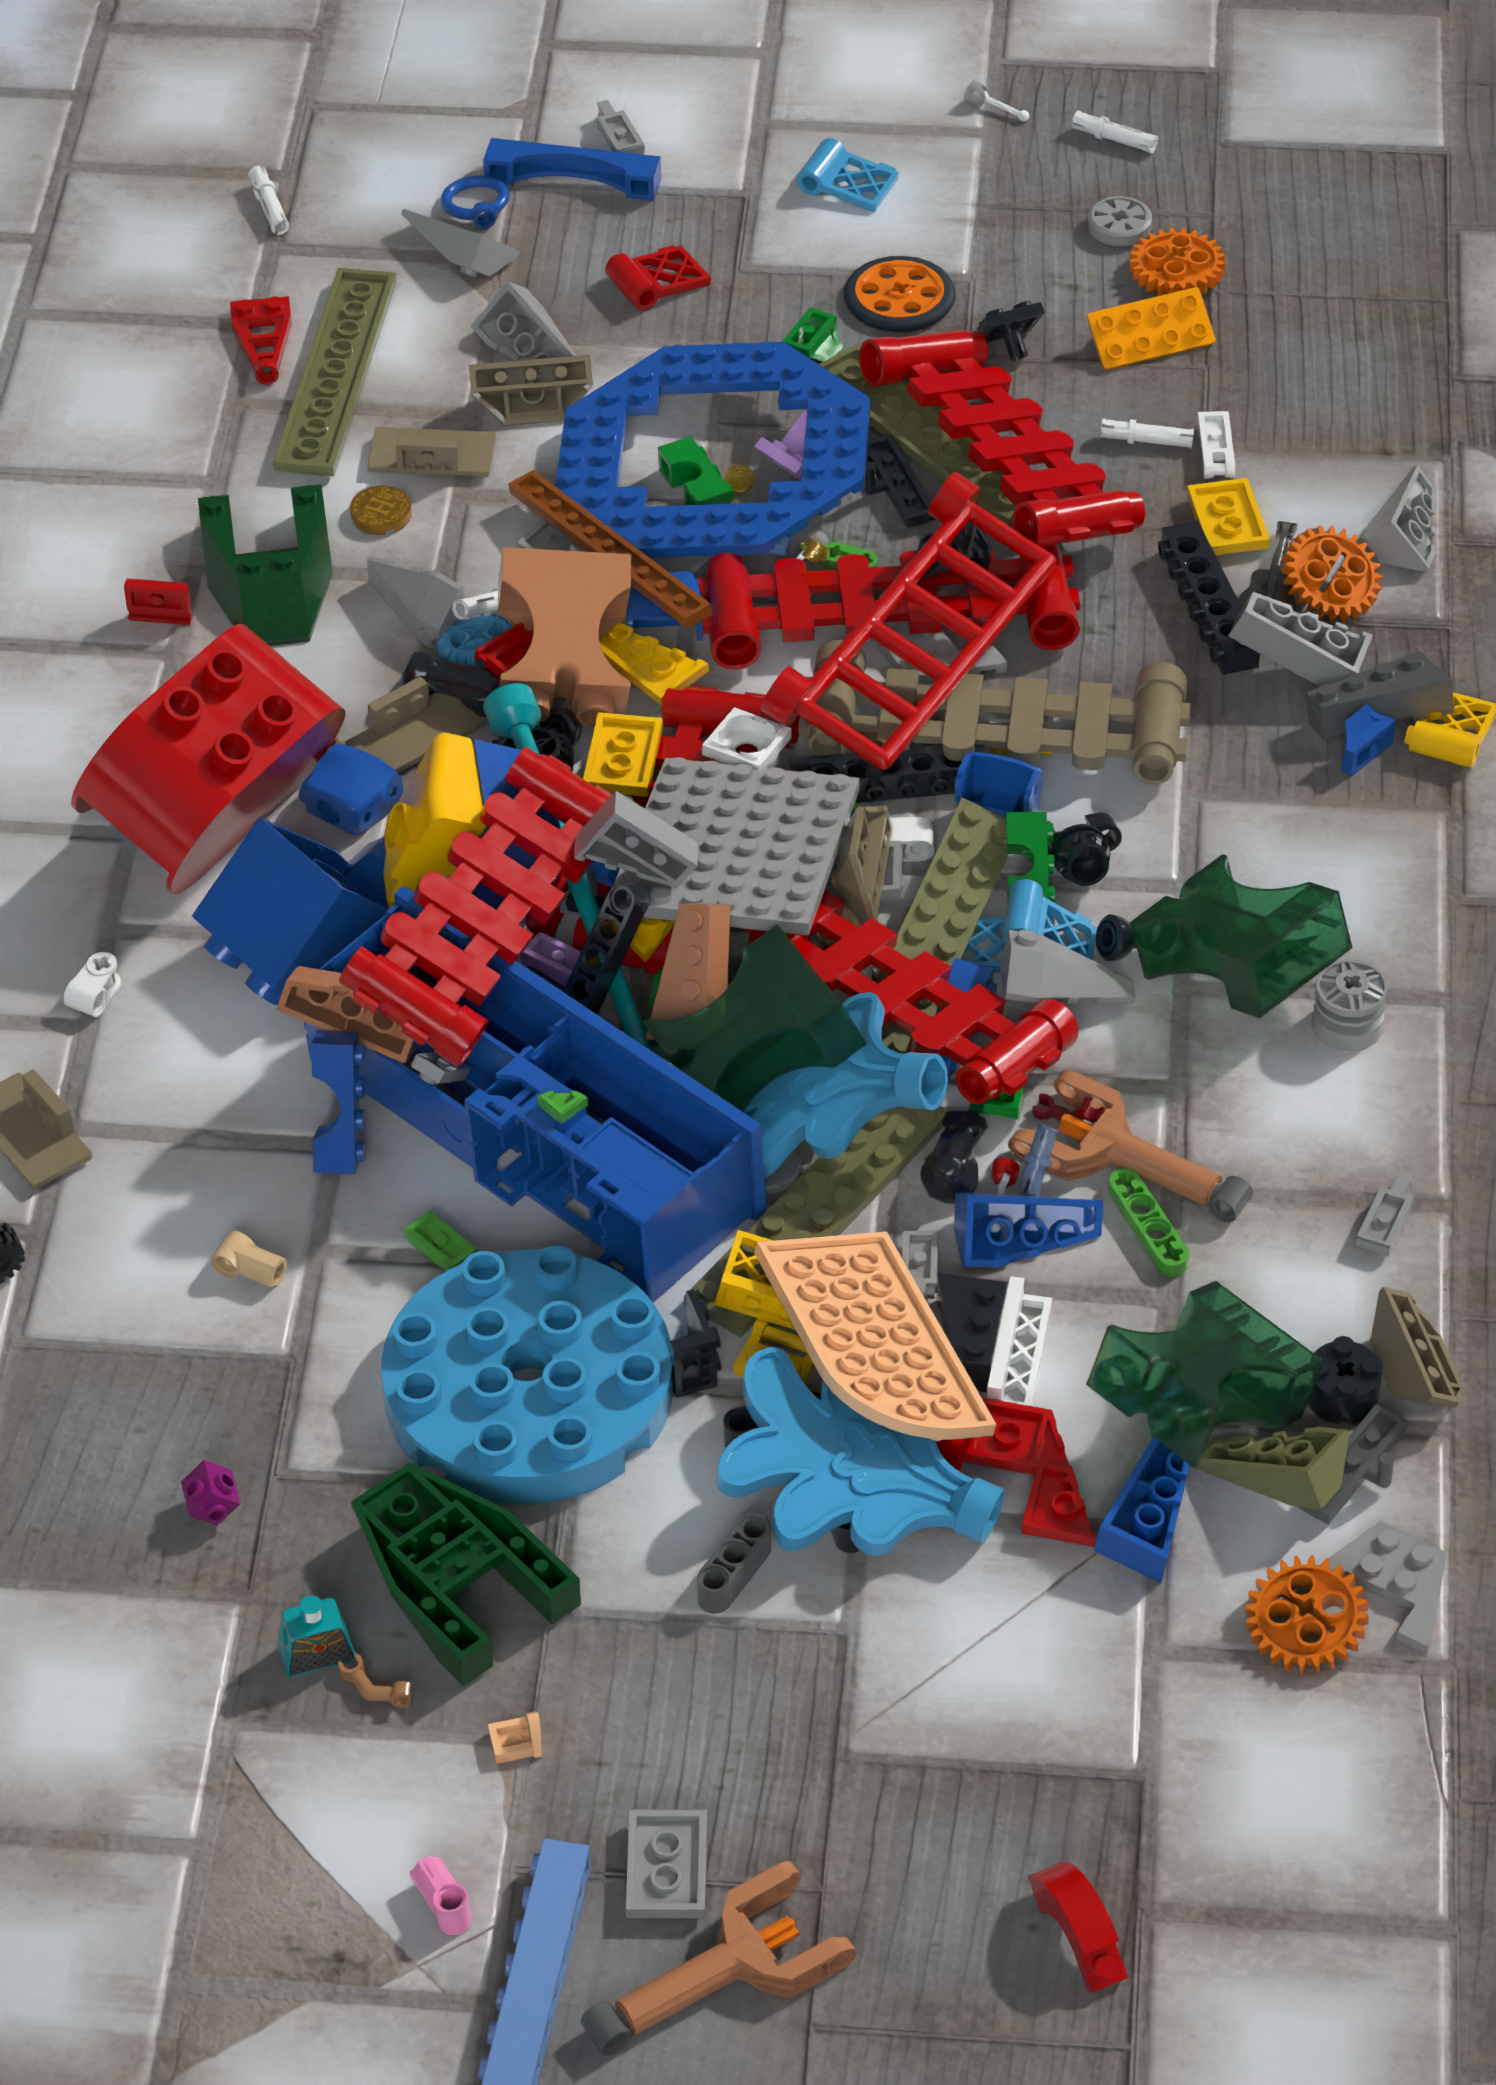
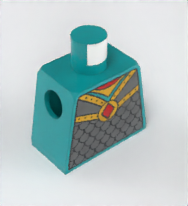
M306 1596L300 1601L299 1606L286 1609L281 1613L277 1646L287 1678L338 1665L339 1661L345 1663L355 1660V1650L335 1599L327 1598L320 1600L316 1596Z

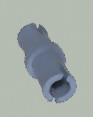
M1037 1123L1030 1152L1025 1153L1024 1160L1027 1162L1017 1191L1039 1197L1046 1168H1050L1052 1164L1049 1158L1059 1130Z

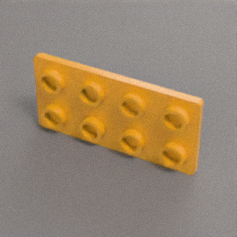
M1198 287L1091 312L1086 317L1103 370H1110L1213 345L1216 341Z

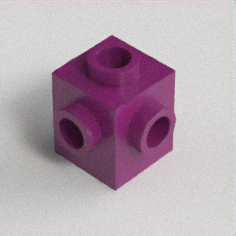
M203 1460L181 1481L189 1516L218 1526L241 1504L231 1469Z

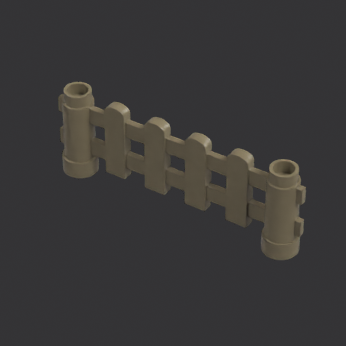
M843 640L829 641L818 649L813 675ZM860 650L850 661V664L864 673L867 662L865 653ZM1165 662L1151 663L1138 672L1135 685V699L1112 698L1113 684L1080 682L1079 695L1047 693L1048 679L1016 677L1014 691L983 689L984 675L966 674L938 708L946 709L945 721L929 720L911 741L913 743L942 744L944 755L947 756V759L953 761H963L966 754L974 752L975 744L984 745V748L1007 749V757L1031 765L1039 762L1040 752L1072 754L1073 766L1082 770H1098L1103 768L1106 756L1132 758L1136 777L1146 784L1158 785L1165 783L1171 778L1177 761L1186 762L1188 738L1179 737L1180 726L1189 727L1191 703H1185L1188 685L1187 678L1184 672L1173 664ZM887 668L885 682H879L913 706H916L932 686L919 684V670ZM836 678L817 700L816 704L868 739L877 740V745L882 747L902 721L881 708L880 717L855 715L857 703H875ZM980 712L1011 714L1010 726L978 724ZM800 717L798 734L807 735V747L812 756L844 754L846 752L845 746ZM1044 717L1076 719L1075 730L1043 728ZM1109 721L1135 723L1134 735L1108 733Z

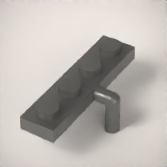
M1376 1403L1349 1436L1341 1488L1322 1509L1297 1508L1329 1525L1365 1480L1381 1488L1389 1487L1392 1482L1394 1456L1389 1453V1450L1407 1430L1408 1420Z

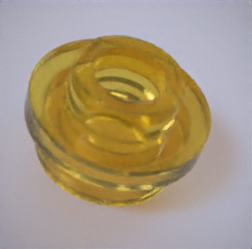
M736 464L728 469L724 481L725 483H730L733 491L745 492L754 486L755 475L747 465Z
M809 537L805 543L802 542L800 544V547L804 549L802 555L817 565L820 560L828 561L827 555L830 549L820 542Z

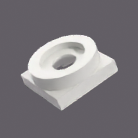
M734 707L702 744V755L712 758L720 764H747L759 770L761 768H773L779 762L780 751L791 739V728ZM742 744H751L757 747L758 752L745 753L740 751L739 754L736 752V748Z

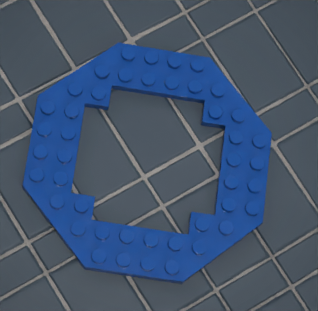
M785 342L664 346L566 408L555 487L649 558L714 556L723 552H731L737 555L766 554L775 548L774 543L784 536L790 538L808 526L809 519L817 514L823 516L841 504L840 499L850 492L856 494L864 488L871 408L870 397ZM779 390V410L808 409L801 481L770 482L767 503L751 502L647 507V486L619 487L627 417L658 415L660 395Z

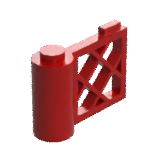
M671 245L658 249V252L632 259L625 253H619L612 256L605 267V274L638 310L651 308L659 298L708 286L711 283V277L682 246L675 247ZM679 257L683 264L669 260ZM651 265L658 267V269L654 270L650 268H645L644 266ZM663 269L676 271L678 274L663 272ZM683 274L693 275L696 278L684 277ZM658 280L665 281V282H669V283H673V284H669V285H666V286H662V285L658 282Z

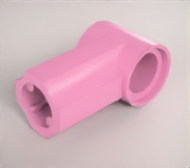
M427 1856L417 1861L414 1869L410 1871V1878L435 1915L438 1928L447 1935L464 1933L472 1923L466 1890L456 1883L440 1857L433 1858Z

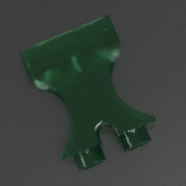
M1224 854L1190 877L1182 886L1179 899L1165 896L1130 922L1145 979L1151 980L1181 973L1213 976L1224 982L1231 1009L1257 1018L1263 1017L1353 948L1339 891L1312 882L1276 889L1244 886L1233 880L1228 857Z
M778 925L743 949V958L737 975L725 992L711 1004L685 1017L671 1020L647 1018L643 1021V1024L658 1044L652 1052L743 1113L756 1094L776 1078L801 1068H835L867 1044L842 1003Z
M1214 1281L1189 1292L1175 1330L1140 1332L1113 1324L1108 1326L1086 1385L1128 1417L1140 1413L1148 1414L1151 1435L1193 1468H1196L1201 1463L1216 1425L1244 1423L1276 1431L1300 1420L1324 1360L1219 1282Z

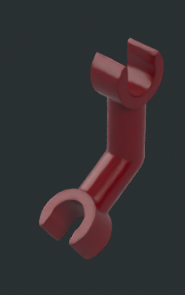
M1039 1094V1103L1047 1106V1108L1041 1109L1032 1106V1115L1039 1120L1054 1118L1061 1121L1064 1114H1070L1081 1120L1097 1122L1105 1107L1093 1108L1090 1106L1093 1097H1085L1080 1107L1069 1110L1054 1104L1051 1096Z

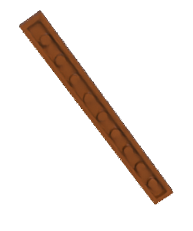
M534 470L508 483L510 494L586 552L631 554V586L685 628H689L713 614L709 602Z

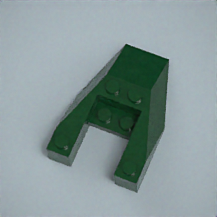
M321 484L291 488L298 548L236 554L229 495L198 498L208 589L232 626L245 624L269 646L308 642L311 640L333 575Z
M408 1463L351 1501L352 1509L391 1596L439 1663L463 1687L493 1667L491 1639L449 1599L494 1568L551 1625L581 1605L579 1577L508 1509L412 1463Z

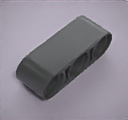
M759 1513L744 1515L701 1568L697 1575L698 1604L702 1610L711 1614H719L727 1610L768 1558L771 1552V1523L767 1517Z

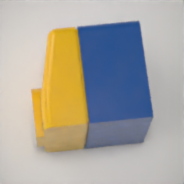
M440 733L434 737L399 802L393 806L387 820L385 829L386 857L383 876L387 904L390 908L395 905L394 893L405 886L415 893L420 880L425 874L438 872L446 878H450L457 867L448 861L447 854L455 837L462 832H471L481 839L490 829L480 821V812L487 798L499 792L511 799L517 796L519 790L504 781L522 750L450 733ZM543 809L538 811L536 815L561 830L558 819ZM513 843L504 853L528 870L537 860V858ZM482 883L472 893V895L496 910L505 900V898Z

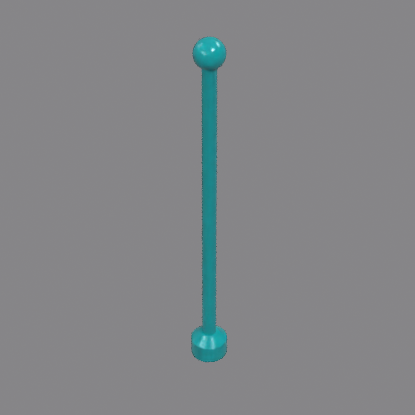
M513 683L499 687L490 693L484 701L483 709L492 732L499 737L513 739L516 749L523 750L525 747H528L539 754L531 733L541 719V711L533 690L525 684ZM559 820L560 829H562L565 824ZM585 873L577 884L567 878L566 880L589 936L600 910ZM599 952V960L603 964L604 956L602 952ZM620 966L609 989V993L625 1034L654 1052L650 1040L645 1039L647 1034L623 969Z

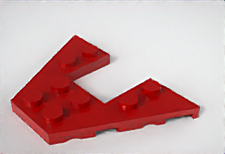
M981 1397L996 1423L993 1436L936 1441L938 1449L945 1460L961 1473L966 1462L1035 1475L1022 1522V1534L1095 1547L1096 1534L1092 1531L1088 1520L1084 1500L1080 1497L1079 1486L1073 1468L1069 1465L1065 1453V1445L1061 1435L1058 1433L1057 1422L1052 1410Z

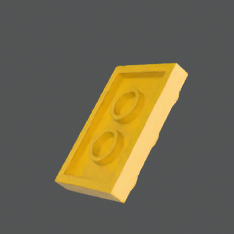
M1248 478L1187 485V497L1195 520H1198L1215 555L1269 549L1270 538Z
M598 712L583 779L594 787L599 785L609 793L618 791L623 795L648 797L663 729V718Z

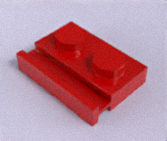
M126 578L124 593L126 607L129 610L128 620L178 625L191 624L193 615L190 610L191 600L188 583Z
M520 622L477 648L474 659L485 662V667L500 678L502 673L510 670L525 656L532 643L533 631L525 630L524 624Z

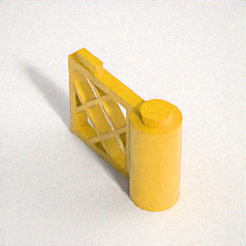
M1453 692L1454 713L1442 715L1441 710L1427 713V719L1417 720L1415 726L1409 725L1404 743L1409 745L1410 752L1473 768L1480 747L1496 718V703ZM1480 711L1488 714L1475 716L1472 712ZM1462 714L1466 719L1455 721L1452 716ZM1443 719L1446 724L1439 725L1430 721ZM1473 727L1478 734L1463 731V729Z

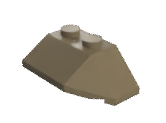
M590 355L469 365L472 397L504 426L564 421L566 408L584 398L593 386Z
M887 806L857 807L846 826L842 843L836 855L837 869H833L831 875L833 889H838L840 899L845 901V906L864 922L871 918L877 921L893 831Z
M1383 1287L1378 1295L1370 1343L1376 1356L1382 1361V1370L1389 1384L1390 1391L1394 1397L1456 1407L1466 1390L1441 1335L1426 1314L1414 1305L1416 1300L1411 1293Z

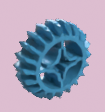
M495 613L489 616L481 614L479 617H470L465 621L459 620L458 625L449 626L448 631L441 634V639L437 642L438 657L472 666L485 664L482 660L477 661L474 659L476 649L512 628L513 625L502 616L497 617Z

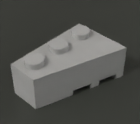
M615 791L575 836L574 859L585 861V858L604 863L605 868L616 870V867L636 872V877L678 888L698 866V842L618 791Z

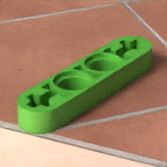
M1120 1168L1113 1171L1109 1178V1195L1157 1270L1167 1277H1178L1184 1274L1188 1269V1249L1140 1175L1129 1168ZM1129 1186H1131V1187H1130V1196H1128L1129 1191H1128L1127 1188H1126V1187H1129ZM1141 1205L1147 1207L1150 1211L1141 1215L1134 1213L1131 1209ZM1151 1230H1160L1166 1236L1161 1239H1153L1147 1233ZM1169 1248L1168 1253H1169V1255L1171 1256V1258L1166 1259V1258H1167V1250H1166V1249Z

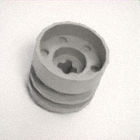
M1349 959L1333 962L1322 969L1316 980L1313 1030L1317 1038L1327 1046L1341 1051H1358L1378 1042L1384 1029L1388 982L1379 969L1364 961Z

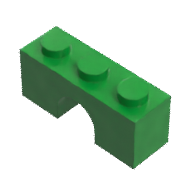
M692 436L658 447L659 471L671 488L684 485L685 505L732 504V500H734L732 486L728 482L725 483L717 465L711 464L705 449L702 446H698Z
M1006 812V854L1023 855L1030 860L1033 866L1025 875L1008 876L1007 906L1011 885L1023 879L1037 882L1043 889V896L1055 903V886H1049L1048 875L1054 874V854L1048 855L1047 843H1053V823H1047V812Z

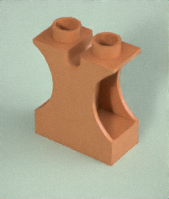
M503 547L498 577L497 614L505 618L513 626L520 622L523 623L525 630L533 631V639L529 650L521 661L510 670L501 674L499 687L513 683L529 686L533 690L541 711L539 722L548 719L553 699L559 697L569 701L570 711L576 714V718L585 726L595 727L598 712L626 714L631 681L623 677L611 666L603 654L600 640L610 629L625 621L631 590V554Z

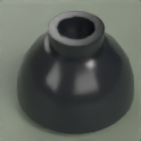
M561 707L551 708L548 719L539 724V727L549 724L551 729L559 728L561 734H567L571 747H574L578 742L583 727L576 718V714L569 709Z
M1106 915L1097 927L1096 947L1100 956L1106 961L1120 960L1140 944L1141 937L1139 931L1133 929L1132 925L1125 918L1118 915Z

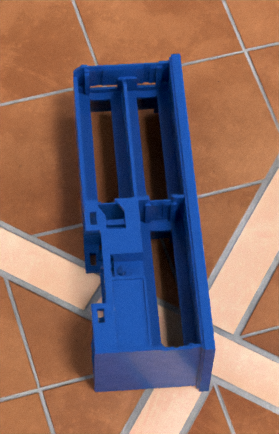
M402 886L394 893L395 905L386 911V915L319 969L342 973L349 960L361 946L376 956L387 953L390 948L381 942L380 937L388 918L395 913L403 912L416 919L424 909L416 903L414 899L415 893ZM447 924L439 933L441 937L463 951L473 940L450 924ZM495 955L487 967L501 975L496 987L480 1007L464 996L458 1002L461 1007L466 1005L489 1020L483 1035L463 1062L471 1067L466 1080L455 1081L450 1084L444 1083L466 1098L464 1101L465 1107L432 1084L422 1080L419 1075L397 1060L364 1047V1064L359 1066V1077L365 1078V1093L472 1167L475 1181L508 1205L513 1206L524 1196H528L606 1250L595 1261L611 1267L630 1279L653 1303L745 1220L750 1218L757 1221L767 1211L761 1124L517 961L511 965ZM305 1022L304 1028L308 1033L306 1034L311 1060L312 1040L316 1031L323 1029ZM418 1043L416 1050L409 1060L413 1062L416 1054L434 1052L435 1048L427 1043L424 1046ZM553 1090L554 1093L580 1092L587 1097L588 1106L586 1107L606 1121L600 1124L586 1114L585 1107L566 1122L560 1124L538 1106L537 1097ZM511 1148L516 1153H522L520 1157L502 1172L496 1169L498 1165L497 1159L508 1149ZM503 1183L513 1191L509 1194L499 1187L498 1184ZM573 1198L589 1208L590 1220L586 1222L566 1208L565 1205ZM613 1260L625 1269L621 1272L612 1266L610 1262Z

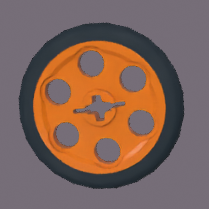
M888 256L867 262L852 273L844 288V301L849 311L859 321L870 327L891 332H910L924 329L937 323L951 310L956 298L955 286L950 276L941 267L930 261L911 256ZM885 274H890L894 277L887 279L882 278L881 276ZM920 276L923 277V279L912 280L911 277ZM866 290H875V291H877V292L874 293V294H866V293H864V291H866ZM926 293H932L936 296L928 298L922 295ZM886 307V308H888L889 310H887V311H878V310H876V308ZM916 309L918 312L908 313L905 310Z

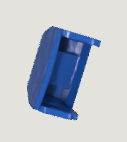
M689 571L669 572L700 596L698 578H695L693 573ZM631 586L626 611L627 626L632 628L683 626ZM701 620L699 623L695 624L697 632V641H703V626Z
M335 743L320 758L310 775L303 781L298 797L301 802L305 803L309 814L350 834L358 835L384 819L391 812L393 806L399 802L403 795L402 776L387 763L365 751Z
M969 752L965 755L955 780L956 806L958 807L961 798H964L1005 818L1006 812H1038L1043 770L1006 756Z

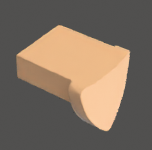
M538 1712L525 1713V1717L488 1724V1733L496 1764L533 1756L534 1758L542 1757L543 1750Z

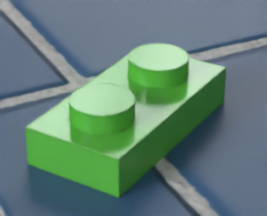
M431 1210L404 1228V1238L445 1272L462 1264L469 1255L477 1252L475 1246Z

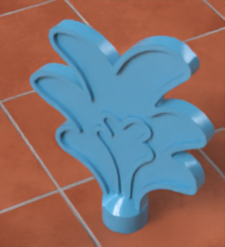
M813 984L803 985L793 991L780 1005L775 1017V1033L765 1028L755 1018L743 1000L733 999L727 1002L726 1040L720 1043H709L713 1056L728 1076L715 1083L709 1090L761 1124L765 1179L774 1173L791 1152L805 1139L818 1156L827 1159L834 1158L847 1149L859 1130L876 1115L900 1106L908 1109L935 1110L943 1102L948 1082L944 1060L938 1054L917 1052L903 1054L887 1048L882 1042L881 1035L885 1008L875 993H859L848 998L840 1005L834 1017L830 1018L825 998L819 988Z
M765 1348L756 1352L747 1361L742 1381V1394L746 1408L759 1428L743 1433L726 1447L718 1463L716 1485L720 1492L731 1497H744L772 1486L787 1485L775 1502L772 1517L773 1535L780 1547L788 1551H798L813 1544L830 1530L847 1523H851L849 1529L851 1541L859 1550L870 1556L884 1555L890 1552L908 1534L928 1527L952 1528L957 1534L981 1544L985 1543L1001 1511L1006 1489L978 1477L976 1479L970 1478L956 1470L942 1456L936 1441L894 1431L863 1417L834 1395L824 1380L818 1399L802 1381L787 1353L780 1348Z

